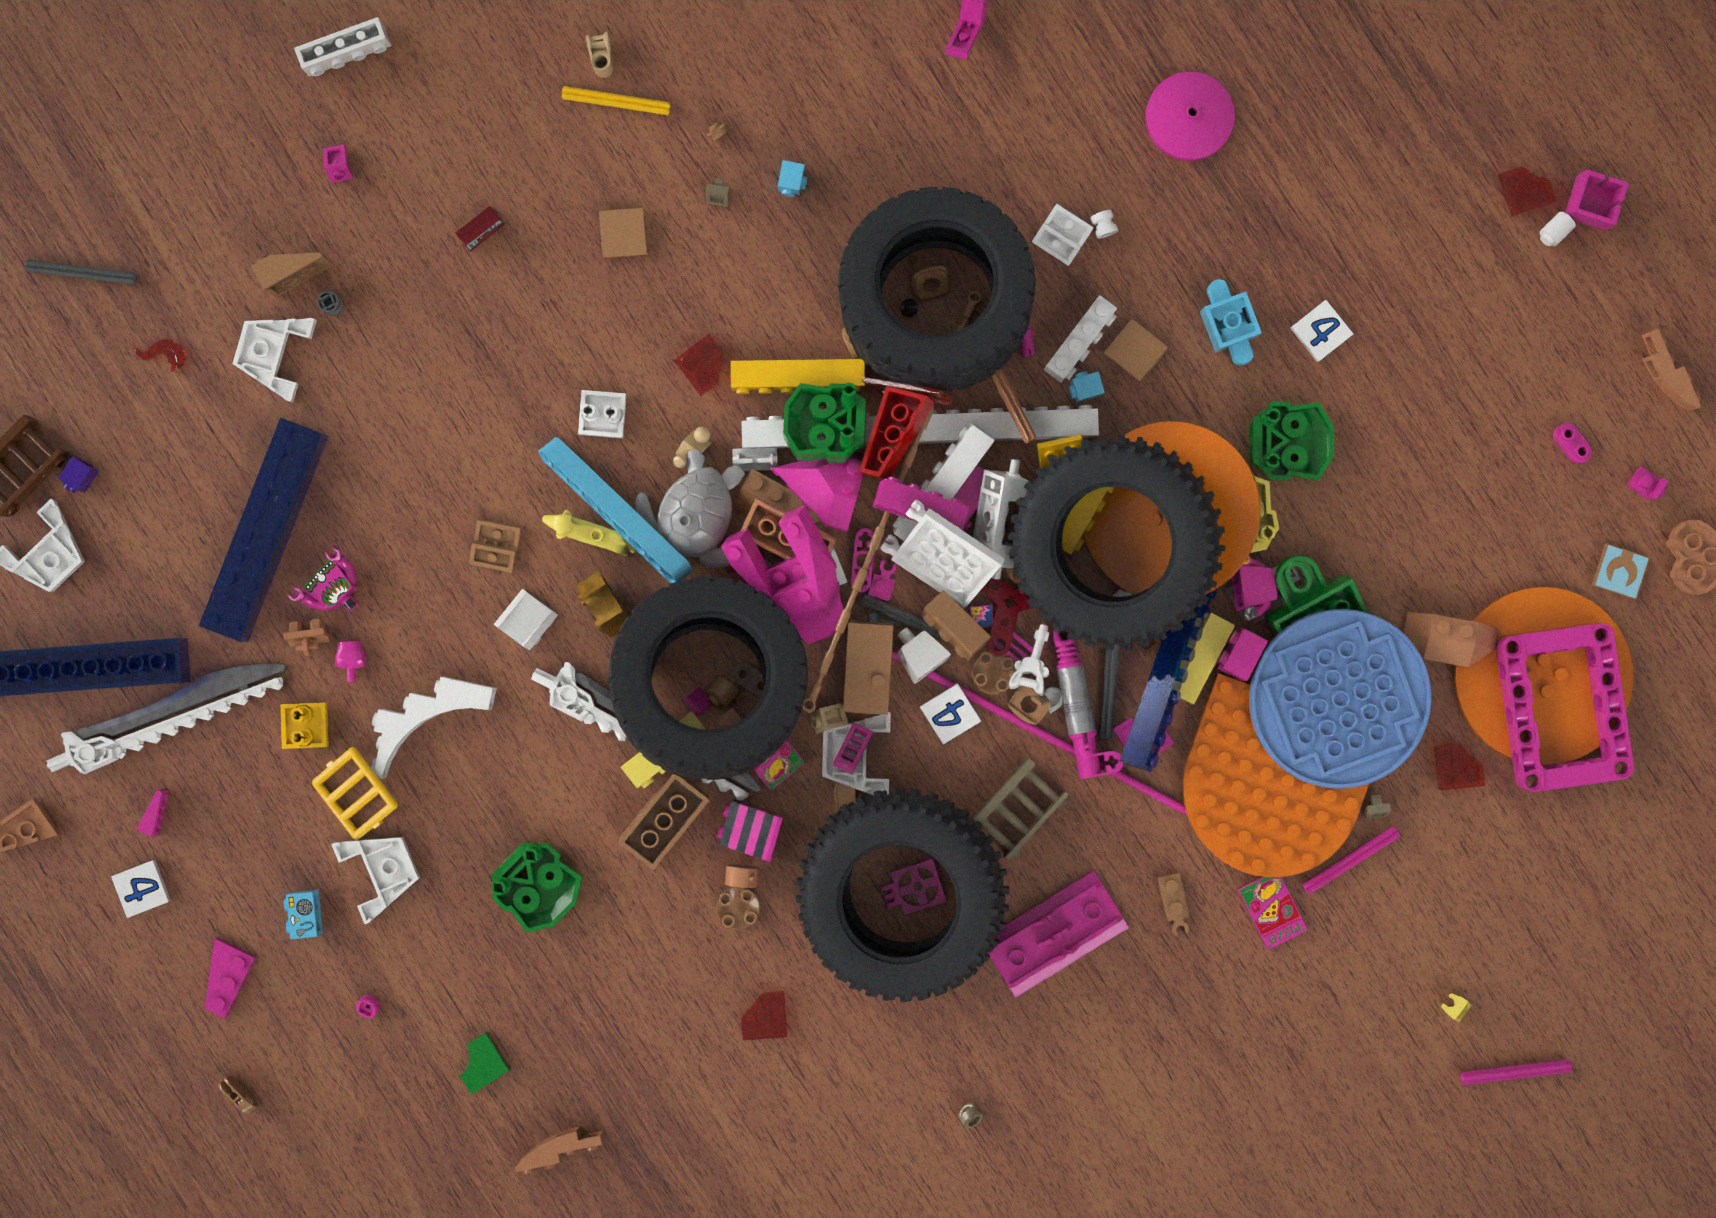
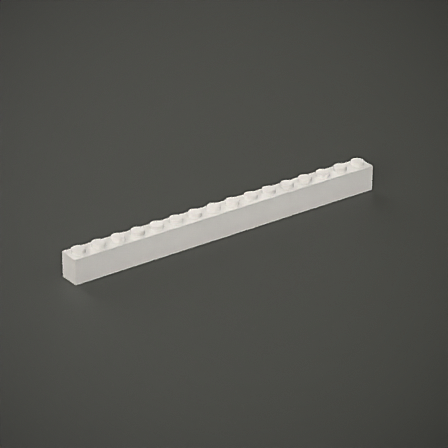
M1081 405L1079 409H1070V406H1058L1057 410H1048V407H1035V411H1026V408L1022 407L1036 434L1035 440L1061 439L1081 434L1082 438H1097L1099 436L1098 409H1092V405ZM1003 408L990 409V412L981 413V409H969L968 413H959V410H946V414H937V411L934 410L918 444L957 443L960 439L958 436L959 432L965 425L969 426L971 422L990 435L995 441L1023 440L1010 413L1004 412ZM866 413L865 446L868 445L876 420V416H871L870 413ZM769 416V420H760V417H747L746 421H741L743 449L789 448L783 436L784 419H782V416ZM820 436L818 440H825V437Z

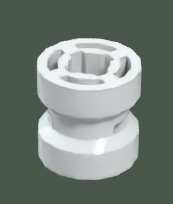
M1105 210L1090 217L1092 224L1097 226L1095 233L1098 239L1118 232L1117 225L1111 221L1113 218L1111 210Z

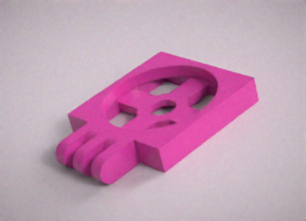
M933 858L890 871L893 883L879 887L880 892L890 891V893L882 895L883 900L892 898V902L884 904L885 908L888 909L901 904L904 915L946 902ZM921 867L932 872L933 877L921 878L917 868ZM906 871H909L911 877L910 884L900 887L901 877ZM916 882H920L923 885L919 891L914 889ZM937 885L938 889L933 900L927 901L926 889ZM913 893L917 895L919 904L911 905L904 900L903 896Z

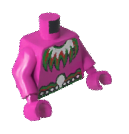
M332 545L336 553L330 554L325 550L329 561L302 588L304 592H301L297 585H291L293 589L297 590V593L295 595L287 593L291 600H299V602L313 609L323 611L337 610L342 605L349 612H352L359 605V602L351 596L358 588L355 584L357 577L354 565L343 554H340L337 545Z

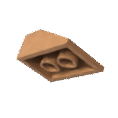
M321 252L261 256L255 261V264L251 265V268L262 288L273 296L279 297L334 266V263Z

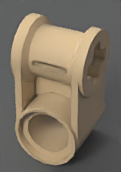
M608 31L597 36L586 35L588 52L595 74L601 78L609 77L613 72V61ZM600 62H607V65L605 67H597V65Z

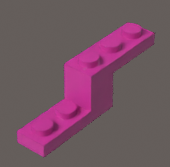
M962 0L960 19L946 46L945 54L967 60L986 20L989 0Z

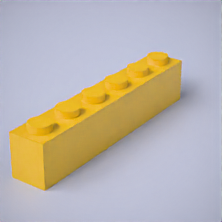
M862 359L731 361V389L736 391V394H749V391L758 390L759 394H771L772 390H780L783 394H791L800 383L827 388L830 384L853 383L856 386V393L860 392V389H865V369Z

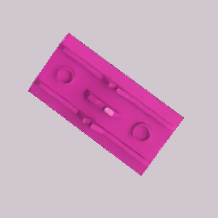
M1093 870L1005 925V929L1001 930L999 937H996L999 940L998 946H993V951L991 953L988 952L1016 998L1129 927Z

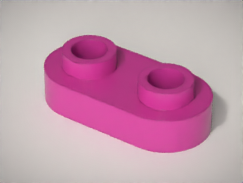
M1564 423L1555 428L1553 438L1571 462L1580 464L1590 459L1592 455L1591 446L1573 424ZM1566 430L1570 432L1569 438L1564 434ZM1579 448H1582L1584 451L1582 456L1578 453Z

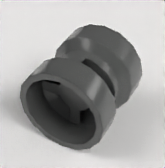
M327 290L320 293L317 297V306L329 316H338L344 310V301L334 292Z

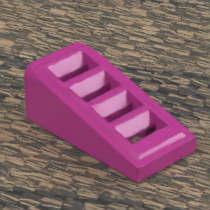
M853 722L833 765L853 774L873 735V731ZM855 732L865 737V740L854 736L853 733ZM851 740L861 745V748L850 744L849 741ZM845 749H848V750H850V751L856 753L857 756H854V755H852V754L846 752Z
M164 788L156 791L137 826L138 831L150 837L159 836L169 794L168 789Z

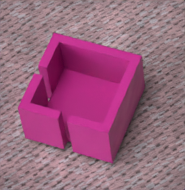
M1586 169L1576 176L1565 213L1576 222L1606 231L1616 225L1622 207L1619 204L1624 200L1629 183L1612 177L1605 179V175Z
M1244 628L1235 629L1226 642V650L1222 651L1218 657L1215 668L1239 681H1247L1268 641Z

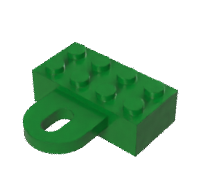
M1292 555L1280 562L1274 575L1276 588L1285 605L1266 615L1265 618L1274 636H1276L1294 621L1319 611L1330 609H1351L1367 613L1368 611L1352 578L1342 573L1325 582L1319 567L1313 560L1303 555ZM1294 566L1299 567L1304 577V583L1300 587L1294 585L1290 576V570Z

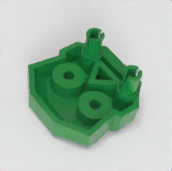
M803 383L798 385L784 405L783 423L784 440L798 461L826 459L828 463H845L854 451L861 447L865 448L866 399L856 393V386L853 383L830 384L828 388ZM821 406L827 407L825 410L820 409ZM824 436L825 440L820 441L818 438Z
M1272 401L1249 422V462L1259 468L1268 481H1286L1290 477L1318 481L1334 457V425L1320 402L1291 406L1290 402ZM1292 421L1297 423L1296 429L1291 427ZM1271 437L1278 442V444L1272 448ZM1292 454L1296 455V462L1291 461L1290 456Z
M523 842L491 874L492 899L505 912L510 910L526 933L553 927L578 902L584 875L562 859L563 854L551 842L539 844ZM525 867H527L528 877L518 875ZM549 871L554 873L553 879L547 877ZM529 896L531 899L530 903H525L523 897Z

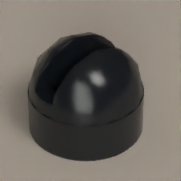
M911 298L905 299L901 304L902 314L906 317L915 316L918 312V303ZM904 305H915V308H904Z

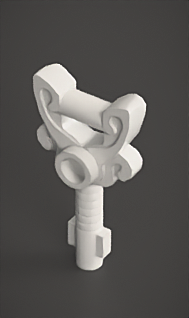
M1040 625L1039 630H1036L1034 635L1036 641L1031 657L1024 658L1023 662L1019 660L1015 662L1014 666L1017 671L1009 681L1010 689L1025 686L1033 688L1039 696H1043V678L1049 675V670L1047 667H1044V663L1039 659L1044 642H1048L1050 635L1048 626ZM1024 674H1031L1037 678L1033 680L1022 676Z

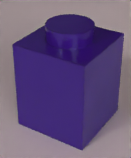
M72 456L58 479L64 482L63 487L73 493L76 491L85 493L100 470L83 459Z

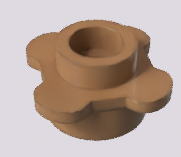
M717 121L708 128L710 132L706 135L711 136L713 141L728 132L725 127L727 123L723 122L721 124Z

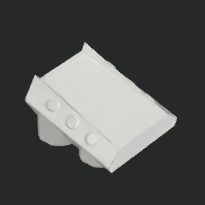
M522 589L494 625L523 647L531 650L534 645L538 644L541 636L552 625L558 614Z

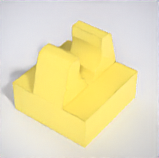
M1449 994V997L1454 1000L1455 1005L1448 1007L1442 1004L1441 1007L1453 1020L1459 1023L1471 1007V1004L1461 996Z

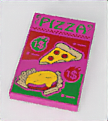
M786 739L774 755L767 758L764 763L753 770L772 791L806 762Z
M1260 877L1237 888L1267 950L1308 930L1282 877Z

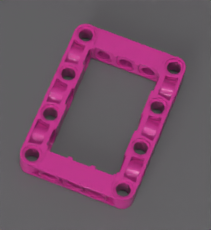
M1598 623L1500 638L1496 643V655L1517 786L1525 791L1539 792L1629 778L1634 772V763L1613 629L1607 624ZM1598 629L1602 633V637L1600 640H1598L1595 636V633ZM1509 642H1512L1514 645V650L1511 653L1507 651V644ZM1585 648L1602 757L1541 766L1538 750L1540 748L1537 722L1534 721L1532 704L1534 702L1530 677H1527L1525 659L1529 655L1550 654L1551 652ZM1605 673L1608 675V682L1606 684L1602 681ZM1516 686L1521 690L1518 697H1515L1513 694ZM1613 717L1615 726L1611 729L1609 727V720ZM1523 730H1525L1527 733V738L1525 741L1522 742L1520 739V734ZM1618 762H1620L1622 765V769L1619 773H1617L1615 769L1616 764ZM1532 775L1534 782L1529 786L1527 784V777Z

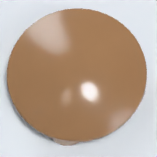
M987 651L983 652L974 661L971 673L973 682L978 689L984 693L996 695L1004 693L1009 689V681L1016 672L1014 661L1006 654L995 657Z
M728 887L719 895L716 902V914L724 927L735 930L745 929L756 922L760 913L759 899L750 888Z

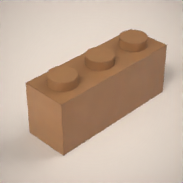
M944 590L925 606L921 614L924 621L929 626H933L939 632L940 637L944 641L949 642L955 648L956 653L967 661L977 654L991 638Z

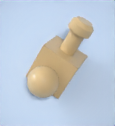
M706 427L696 428L682 441L675 453L677 456L673 459L676 467L683 468L686 466L689 450L698 449L703 453L711 445V442L708 441L710 431Z

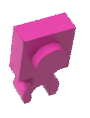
M882 560L880 563L881 576L874 574L868 595L889 601L895 584V580L890 579V575L896 571L897 566L893 564L892 569L887 571L884 569L885 561Z

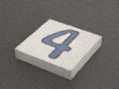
M1327 300L1323 301L1290 328L1316 362L1322 360L1353 335L1352 331Z
M958 683L920 705L921 710L943 744L981 722L980 717Z
M156 860L111 876L127 918L171 901Z

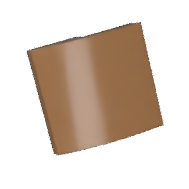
M644 207L599 211L603 258L647 255Z
M1131 319L1104 351V355L1120 366L1125 373L1141 383L1165 354L1168 347Z
M478 518L474 541L471 545L469 564L513 573L522 526Z

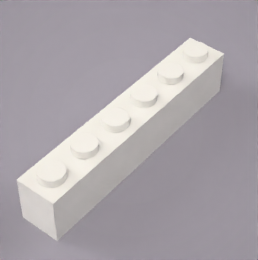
M972 422L969 426L965 425L958 434L960 437L956 444L952 443L946 450L945 454L947 457L943 462L939 461L933 468L932 473L934 475L929 481L925 479L921 484V491L930 493V491L938 492L943 495L942 498L951 500L995 440ZM898 516L892 525L895 527L893 533L904 541L918 522Z

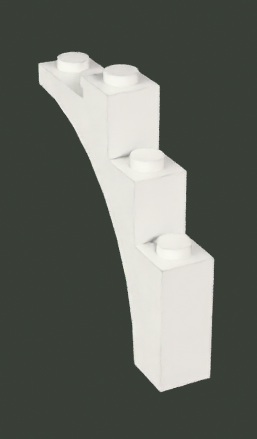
M440 677V681L437 680L434 687V693L437 694L436 697L409 693V697H405L403 709L406 710L405 713L378 709V713L375 712L372 725L375 726L374 731L382 733V736L378 737L376 743L378 755L377 758L373 759L371 769L378 778H386L391 762L402 743L424 722L439 714L465 708L492 710L497 688L449 677Z

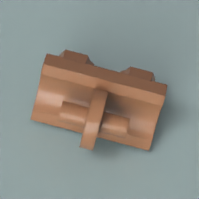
M313 619L310 621V630H304L301 622H290L288 632L284 633V640L288 641L290 647L295 646L296 651H303L307 657L312 655V649H319V643L330 642V635L327 633L325 624L321 619Z

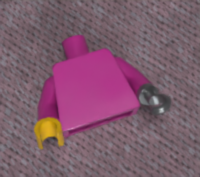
M1248 556L1235 575L1231 577L1236 611L1243 610L1246 620L1261 616L1271 607V601L1276 600L1278 597L1273 569L1265 567L1263 563Z

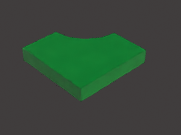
M488 1032L467 1044L470 1053L469 1064L460 1075V1078L472 1095L510 1070Z

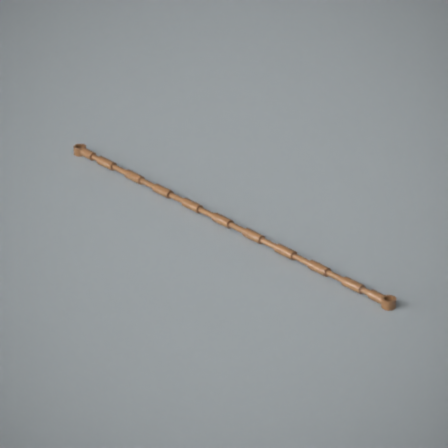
M978 291L969 293L968 304L962 316L963 321L958 326L956 332L966 328L976 306L980 304L981 294ZM976 296L978 300L972 301L970 298ZM934 391L931 400L936 402L939 393ZM933 407L916 434L912 446H909L898 478L901 480V484L907 470L911 468L918 450V443L934 411ZM884 512L879 527H876L864 564L859 569L852 586L851 596L845 610L843 609L829 650L825 652L819 667L818 677L815 683L812 684L808 697L804 701L802 708L806 713H812L816 708L815 701L821 689L820 684L828 672L834 657L833 652L840 635L843 634L851 615L850 611L857 593L861 591L867 576L870 561L874 552L877 551L885 532L884 527L890 515L889 512ZM806 702L813 703L811 709H806L804 706Z

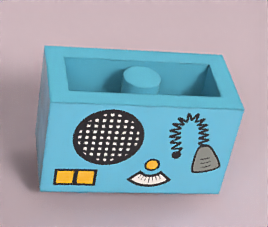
M319 889L286 894L284 909L288 912L286 931L287 934H290V939L317 937L323 934Z

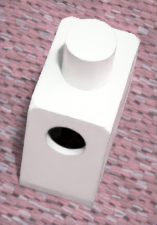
M907 627L897 635L904 644L897 653L914 684L946 662L951 655L949 651L926 631H922L915 637Z

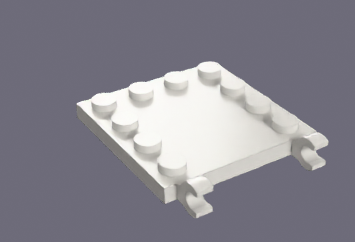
M914 500L906 515L918 521L917 525L901 546L898 544L897 538L889 534L885 539L886 542L880 548L885 553L893 556L891 558L893 562L941 593L944 590L959 606L965 609L1002 566L1005 559L930 508L926 512L923 504L918 500Z

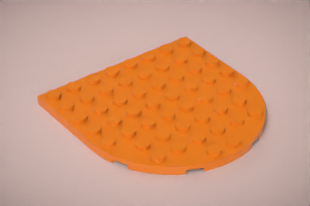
M1217 673L1183 772V802L1189 822L1199 840L1213 855L1227 865L1244 873L1262 877H1286L1308 871L1330 858L1346 841L1355 825L1369 784L1352 788H1325L1304 782L1285 771L1269 756L1256 735L1249 709L1250 685Z

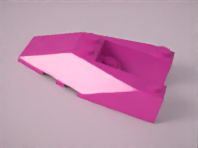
M805 505L786 512L778 523L795 554L792 558L768 567L748 528L728 536L721 545V548L730 565L750 586L755 587V591H762L775 601V605H779L790 617V622L795 625L800 637L807 644L835 634L836 625L844 609L840 599V584L837 581L836 575L837 567Z

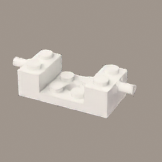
M1011 459L1009 472L984 469L973 538L1005 559L1002 566L991 577L993 579H1000L1002 568L1014 567V559L1009 558V552L1011 549H1014V546L1002 539L1005 536L1004 526L1006 516L1009 513V501H1017L1020 497L1024 498L1028 492L1024 488L1028 480L1020 477L1018 474L1021 460Z

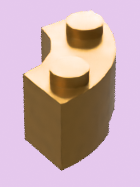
M597 571L576 585L580 592L577 596L583 606L588 605L597 619L594 623L601 633L605 631L611 638L619 632L622 624L629 616L621 603L613 595V590L601 573Z

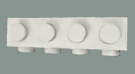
M376 17L297 46L294 49L304 72L308 76H319L325 70L341 68L349 61L363 60L368 54L382 53L386 51L387 47L392 45L385 26Z
M1099 295L1046 365L1044 371L1060 383L1065 378L1069 380L1077 370L1074 367L1077 361L1083 362L1090 353L1087 350L1092 342L1096 345L1102 337L1103 333L1100 331L1104 325L1109 327L1117 316L1113 313L1117 308Z

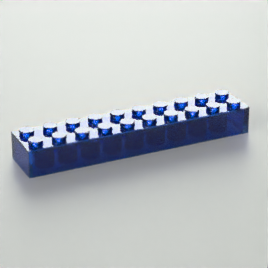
M280 417L199 623L200 627L239 642H249L329 436Z
M188 638L0 651V697L190 682Z

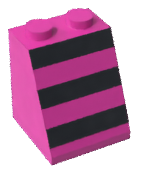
M732 800L731 805L727 804L723 817L727 818L725 826L721 825L717 835V838L721 839L719 845L770 862L784 814Z

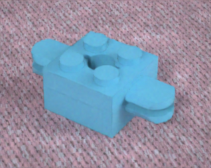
M1221 279L1215 280L1207 287V295L1211 305L1205 306L1200 311L1215 353L1228 348L1234 364L1242 366L1250 362L1254 357L1249 340L1258 337L1262 332L1247 293L1243 292L1232 296L1226 281Z

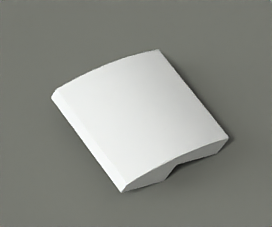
M1056 204L1032 242L1069 266L1094 227L1059 204Z

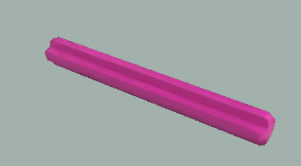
M1390 827L1302 884L1303 889L1308 894L1318 890L1400 837L1399 831L1395 827Z
M1565 1059L1461 1072L1460 1078L1463 1085L1571 1073L1573 1067L1571 1061Z

